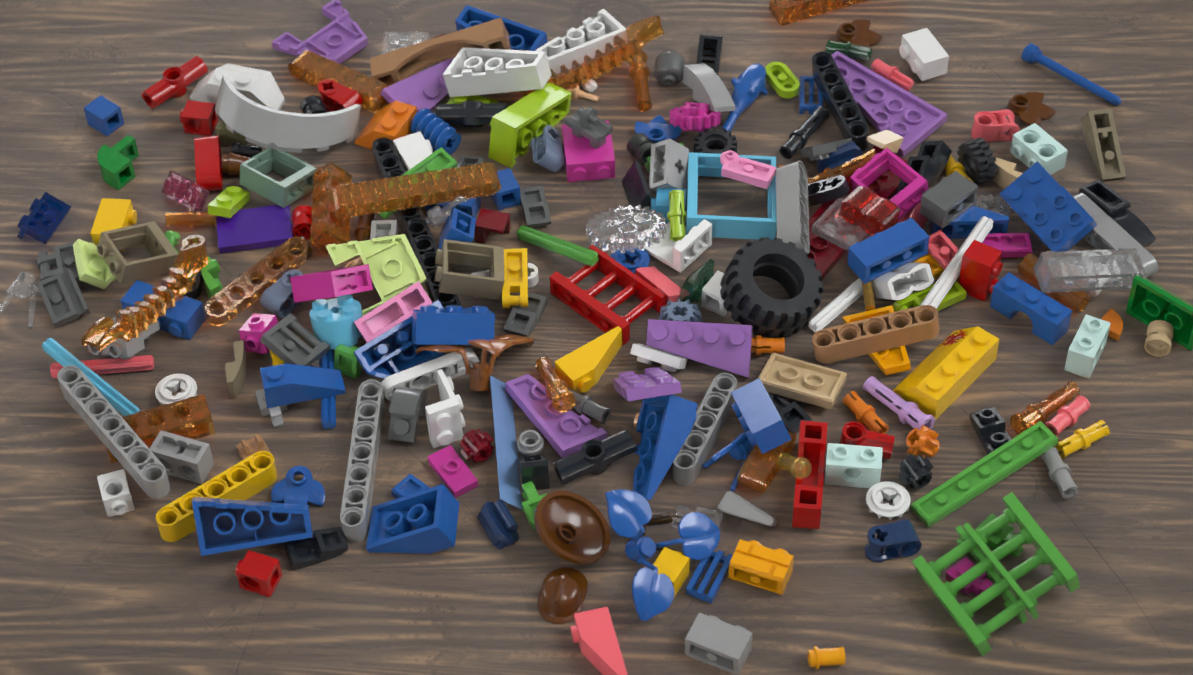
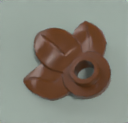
M859 19L854 20L852 23H843L836 33L837 38L841 42L848 43L850 41L854 45L866 47L874 46L882 40L880 34L869 30L870 20Z
M1027 92L1024 95L1017 94L1008 102V110H1011L1014 115L1019 116L1020 120L1028 125L1036 123L1040 126L1041 120H1048L1055 115L1054 109L1042 103L1044 93Z

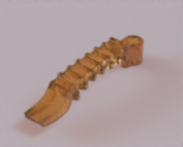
M655 15L630 25L625 31L626 37L629 40L625 42L618 35L614 36V47L608 42L605 44V53L597 49L593 59L585 55L584 63L579 64L574 60L572 61L571 69H567L565 65L560 66V73L557 75L550 69L552 75L547 83L550 82L565 90L574 89L577 85L586 84L588 80L599 78V75L605 72L608 74L611 72V69L619 68L627 61L631 62L633 57L641 55L643 47L648 42L665 34L661 25V17ZM535 90L519 91V93L525 97Z
M191 235L184 238L180 252L172 268L169 269L170 277H163L161 285L152 287L153 294H145L143 296L144 301L135 302V307L130 306L125 309L116 310L115 324L113 319L107 316L96 321L81 338L82 345H90L101 351L116 339H123L128 342L131 338H137L141 331L148 329L147 326L151 323H156L158 317L164 316L166 310L170 307L173 308L177 300H182L184 298L183 295L187 291L190 292L192 290V284L197 272L208 264L205 238L201 235Z

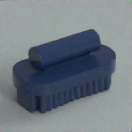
M851 141L836 147L837 151L829 153L830 158L816 160L818 172L820 175L827 177L858 166V163L863 159L861 149L855 142Z
M498 500L495 503L485 502L477 518L485 531H487L493 546L501 549L508 545H514L519 539L516 531L518 525L504 501Z

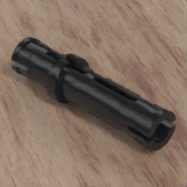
M822 106L817 107L815 112L799 129L794 130L789 135V139L779 149L780 154L786 159H791L799 148L805 147L811 135L828 119V110Z

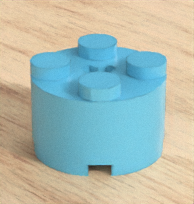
M351 294L338 296L330 300L318 299L312 303L313 308L310 310L313 336L321 342L325 341L330 346V349H335L340 344L351 347L358 343V338L362 335L354 322L363 315L361 304L354 300Z

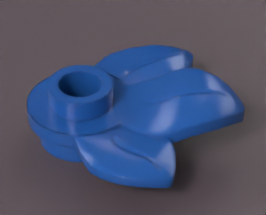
M661 115L656 116L648 124L638 121L635 124L636 134H645L650 142L654 144L667 139L674 140L682 133L680 126L668 125Z
M295 466L287 472L284 479L274 485L271 491V501H284V504L307 505L309 502L316 506H324L325 491L323 485L313 479L312 473L307 467ZM297 475L304 476L301 481L294 480Z

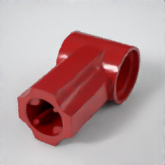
M851 421L843 426L839 444L883 447L882 457L891 459L895 436L868 431L861 423Z

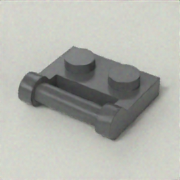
M289 314L262 335L260 342L287 364L310 366L318 358L324 357L330 349V346L325 341H319L297 322L298 319L292 314Z

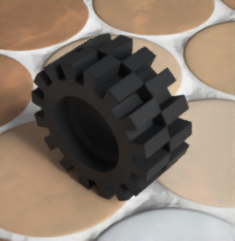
M713 127L712 131L707 128L705 133L700 131L698 136L695 137L694 153L722 154L728 150L737 153L735 135H732V132L729 130L725 133L724 128H721L720 131H717V127ZM710 148H720L721 150H710Z
M981 138L960 144L957 155L960 156L957 158L958 162L963 165L965 173L976 185L994 179L995 175H997L996 169H998L995 161H997L996 157L992 155L994 153L993 149L990 150L989 143H986V140Z

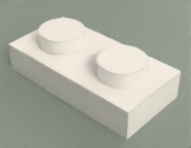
M640 343L633 344L630 354L638 356L637 361L652 365V361L662 364V369L676 372V369H685L688 358Z

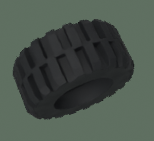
M769 237L760 238L759 241L751 240L747 242L746 245L741 246L737 250L721 279L720 285L722 288L720 294L722 300H725L723 305L726 311L732 313L730 317L735 323L752 325V331L755 332L754 335H761V337L767 335V338H777L780 335V337L785 338L791 336V334L798 333L808 323L822 300L824 285L821 282L823 278L820 270H816L817 264L813 258L809 259L807 257L808 253L805 250H799L795 247L796 244L790 241L785 243L783 239L774 238L770 240ZM765 276L776 280L786 289L790 299L778 300L766 295L758 288L753 277Z

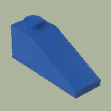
M972 206L943 229L931 220H929L931 235L941 230L949 239H967L983 216L993 220V227L988 234L1007 233L1009 217Z
M287 363L260 368L267 408L346 393L340 370Z

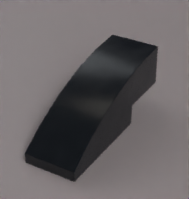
M942 140L923 141L918 155L910 156L907 164L927 180L929 189L941 175L952 150ZM902 179L900 180L895 195H897L906 186H908V184L905 183Z

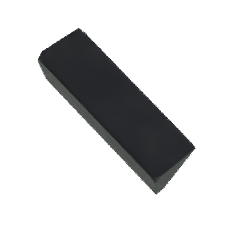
M635 161L623 177L622 185L632 213L640 214L650 212L651 193L640 162Z

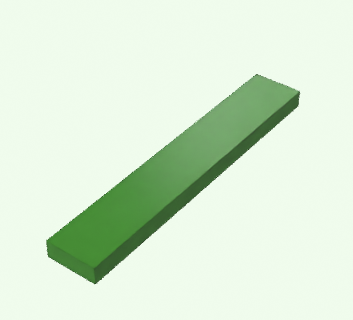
M1039 421L912 503L911 510L929 528L1057 445L1058 438Z

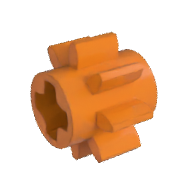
M924 425L921 426L920 430L917 428L911 430L906 438V444L910 447L907 453L917 456L921 455L922 458L935 456L940 447V443L936 439L939 434Z

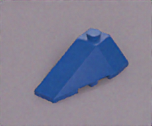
M673 394L646 398L642 400L637 421V432L641 433L640 444L636 445L637 451L635 452L640 458L639 464L634 470L633 491L642 495L647 501L651 500L691 432L697 417V403Z

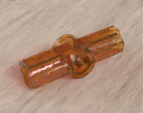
M1031 253L1026 255L1019 264L1018 271L1041 287L1042 293L1054 300H1058L1074 313H1081L1090 303L1091 296L1069 281L1064 269L1056 266L1050 267Z

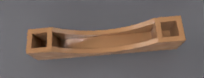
M498 18L370 58L371 75L379 92H381L382 89L415 75L430 65L455 58L462 47L511 50L509 34L502 18Z

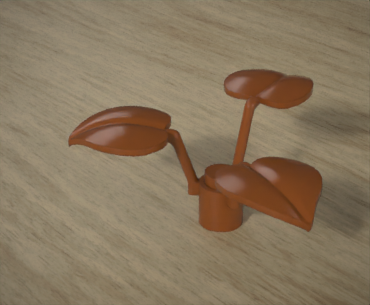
M505 334L494 336V339L468 340V344L482 348L481 362H474L473 367H470L464 345H423L416 350V354L423 350L459 353L463 358L466 374L470 375V390L487 391L491 390L490 375L493 374L496 356H499L504 349L515 344L528 343L532 346L534 338ZM487 351L492 353L489 365L486 362Z

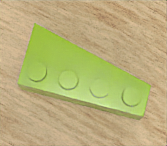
M548 82L543 89H536L494 115L490 123L491 135L488 158L512 168L516 164L515 159L519 155L525 156L529 152L528 146L533 138H537L543 132V128L546 125L555 127L569 113L572 93Z

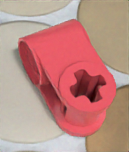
M1011 110L980 111L974 116L971 137L973 140L976 138L985 139L986 143L1011 141L1013 134L1019 132L1020 129L1014 122L1015 116Z

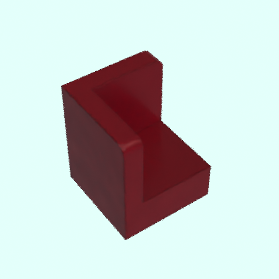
M481 208L475 223V242L485 244L490 232L509 234L511 230L510 214Z

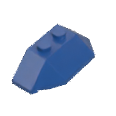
M439 300L431 304L436 306V309L443 308ZM413 316L358 348L353 353L368 375L384 380L390 375L444 356L445 352L423 350L416 354V350L423 345H416L412 341Z

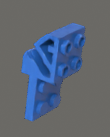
M1038 161L999 193L1057 258L1061 257L1097 226V223L1063 186L1061 187Z

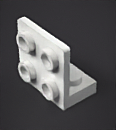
M704 219L699 225L694 226L687 235L685 226V237L682 240L673 242L670 240L669 222L643 245V249L651 256L681 273L712 245V223Z

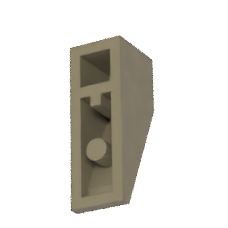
M1112 108L1088 111L1081 119L1085 143L1101 181L1125 178L1126 173Z

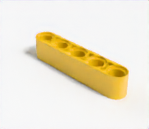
M267 451L256 452L161 508L156 514V522L162 539L167 542H175L196 530L192 506L193 497L245 501L276 482L277 470L273 455Z

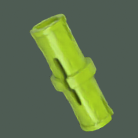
M671 190V192H668L670 208L667 213V219L670 220V240L673 242L682 240L685 237L687 212L684 208L683 190Z

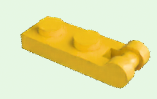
M527 248L504 249L502 307L504 309L520 305L521 308H528ZM510 293H520V295L510 296Z

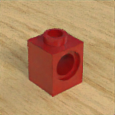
M188 100L179 116L180 123H183L184 132L186 134L212 136L218 123L215 103Z
M248 550L244 559L239 560L237 563L235 575L241 589L271 597L282 577L279 559Z

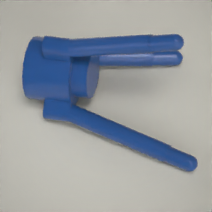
M740 433L729 445L713 455L702 466L707 468L728 453L735 460L744 459L730 487V491L733 492L743 477L749 463L755 458L752 451L755 450L756 445L752 447L746 433Z

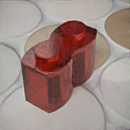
M858 186L842 202L840 215L846 222L861 226L867 234L873 236L878 232L893 227L898 222L901 209L892 201L880 198L872 190Z

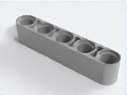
M799 160L776 169L777 238L783 239L785 243L790 241L796 244V248L799 250L803 249L809 254L808 176L804 164Z
M1083 193L1073 196L1097 223V226L1085 235L1083 239L1123 276L1133 283V278L1136 275L1148 278L1158 272V263L1154 256Z
M720 373L713 379L696 412L697 417L692 430L672 463V477L679 485H690L696 480L703 467L702 465L705 463L733 408L731 404L736 402L731 392L737 390V380L729 373Z

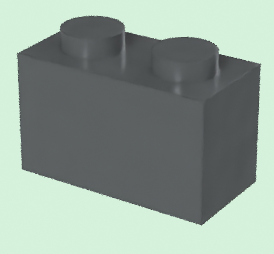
M955 171L950 176L944 177L935 187L923 193L920 213L943 229L976 204L978 186Z

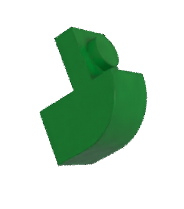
M127 135L112 148L104 144L97 154L103 180L118 191L136 177L132 161L139 156L135 138Z

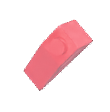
M608 606L575 613L574 625L570 626L573 643H579L581 653L603 675H628Z

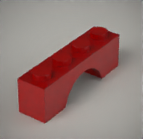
M803 420L800 422L792 527L820 529L827 422Z

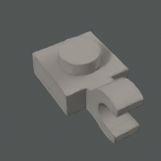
M263 389L255 391L262 417L270 415L274 428L284 425L281 411L288 410L287 405L267 408Z

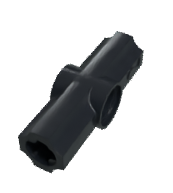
M463 101L462 104H438L436 115L449 125L482 127L484 124H490L492 117L508 108V104L483 103L480 101Z
M624 430L602 441L597 439L586 441L580 451L554 462L553 466L561 484L563 483L564 485L588 473L592 475L602 474L608 468V464L636 452V445L629 431Z

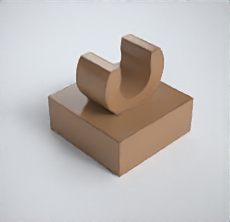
M255 434L253 438L246 441L243 439L240 444L236 445L237 452L242 460L259 451L271 453L259 434Z

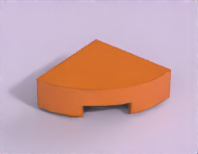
M1110 308L1101 320L1111 323L1108 336L1118 341L1122 334L1123 321L1120 315Z

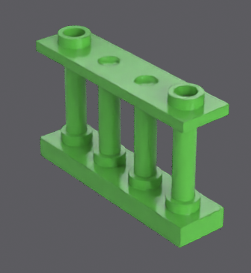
M1013 492L1003 498L1006 508L1003 510L1004 514L989 522L980 530L986 538L1009 523L1012 525L1016 523L1021 530H1019L1020 534L991 551L999 561L1025 543L1027 545L1032 543L1037 549L1035 555L1008 571L1011 577L1016 581L1039 565L1043 564L1045 566L1048 564L1053 570L1051 572L1052 575L1029 589L1035 599L1057 585L1060 587L1065 585L1070 593L1078 589L1080 583L1077 573ZM961 525L956 527L959 537L956 543L959 545L968 539L969 536ZM977 547L968 552L977 564L985 559ZM993 567L985 572L993 584L1002 579ZM1009 588L1001 593L1005 600L1003 603L1005 608L1018 600ZM1025 610L1017 615L1022 623L1027 621Z
M967 522L963 527L969 538L935 562L930 561L927 563L922 555H920L912 563L918 574L975 648L984 656L992 650L987 641L991 638L990 634L1025 609L1035 620L1039 617L1035 608L1038 602L1029 590L1023 592L986 546L988 540L979 528L974 530ZM977 547L985 559L951 583L947 581L943 584L939 578L942 575L941 571ZM993 567L1002 579L967 604L965 602L959 604L955 599L958 595L957 592ZM1010 588L1018 600L982 625L980 623L976 626L971 620L974 617L973 613Z

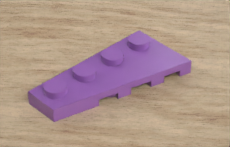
M454 58L447 59L382 89L381 95L389 103L397 100L416 106L417 112L424 108L432 111L449 96L443 73Z
M648 319L646 345L749 378L753 326Z
M526 374L506 382L505 390L561 458L580 451L582 445L588 440L597 439L602 441L607 438L608 432L601 427L599 429L595 428L590 424L591 420L585 415L579 416L572 411L569 403L556 399L552 396L553 392L531 375Z

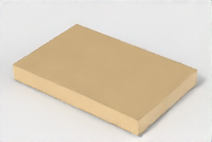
M772 353L758 378L762 381L767 392L831 410L846 382L847 373Z

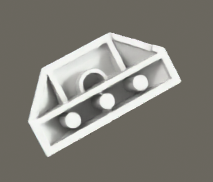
M226 64L213 70L198 82L190 95V100L210 102L216 105L222 76H227L237 91L256 103L280 110L285 102L284 96L271 72L233 64Z

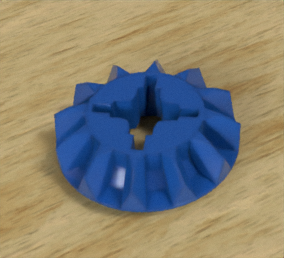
M635 245L621 246L614 250L610 256L634 274L637 268L648 267L650 264V257L647 251ZM626 259L630 262H634V265L626 263Z

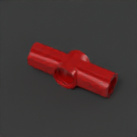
M195 56L180 67L167 68L163 72V79L141 93L143 100L147 106L154 109L170 97L178 98L184 96L187 92V86L208 72L207 65L203 62L202 58Z

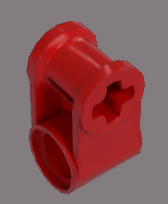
M325 79L318 84V91L321 94L320 98L324 103V107L330 112L339 111L355 104H363V99L357 91L335 80Z

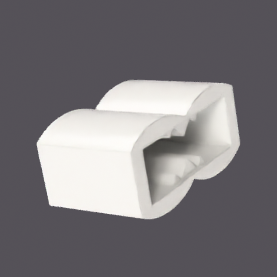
M909 262L893 270V272L886 273L872 280L876 297L890 300L904 299L913 290L926 289L934 282L930 265Z

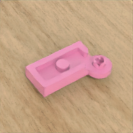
M731 150L723 152L720 156V163L723 165L721 176L768 189L776 174V167L747 158H740L737 153Z

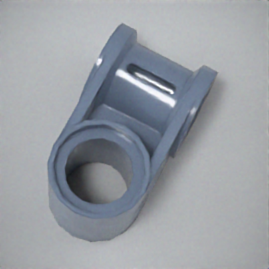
M546 125L543 128V132L537 138H533L530 141L533 161L553 172H557L565 160L561 135L554 127Z
M295 269L285 272L281 278L263 292L260 304L280 318L288 316L300 303L294 302L290 277L303 275V273Z

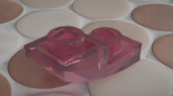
M171 170L164 181L162 193L171 200L182 203L191 211L200 214L210 192L189 178Z

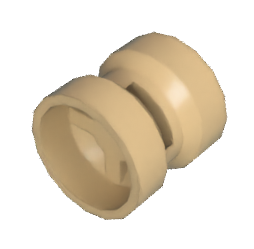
M1162 320L1151 322L1147 328V338L1144 345L1145 351L1156 357L1168 355L1172 346L1173 326Z

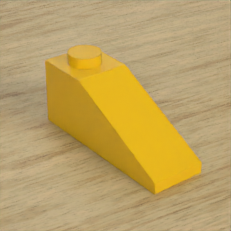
M617 326L556 360V379L564 388L568 387L579 394L589 391L596 385L622 347V329Z

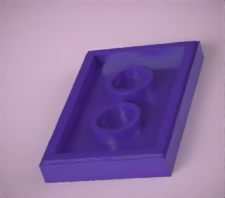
M279 205L242 209L231 218L216 216L220 254L294 243L289 205L284 208Z

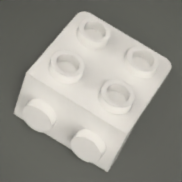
M442 369L436 371L440 402L425 406L429 440L433 449L461 440L463 437L462 428L466 426L460 411L464 409L459 394H454L452 379L450 376H445Z

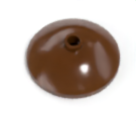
M569 491L550 492L538 502L534 511L535 527L541 540L551 552L566 561L576 564H591L604 556L610 546V530L604 516L595 505L586 498Z

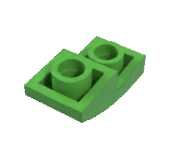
M204 251L200 254V268L207 296L215 307L223 303L221 296L223 287L218 275L221 269L216 259L211 260Z

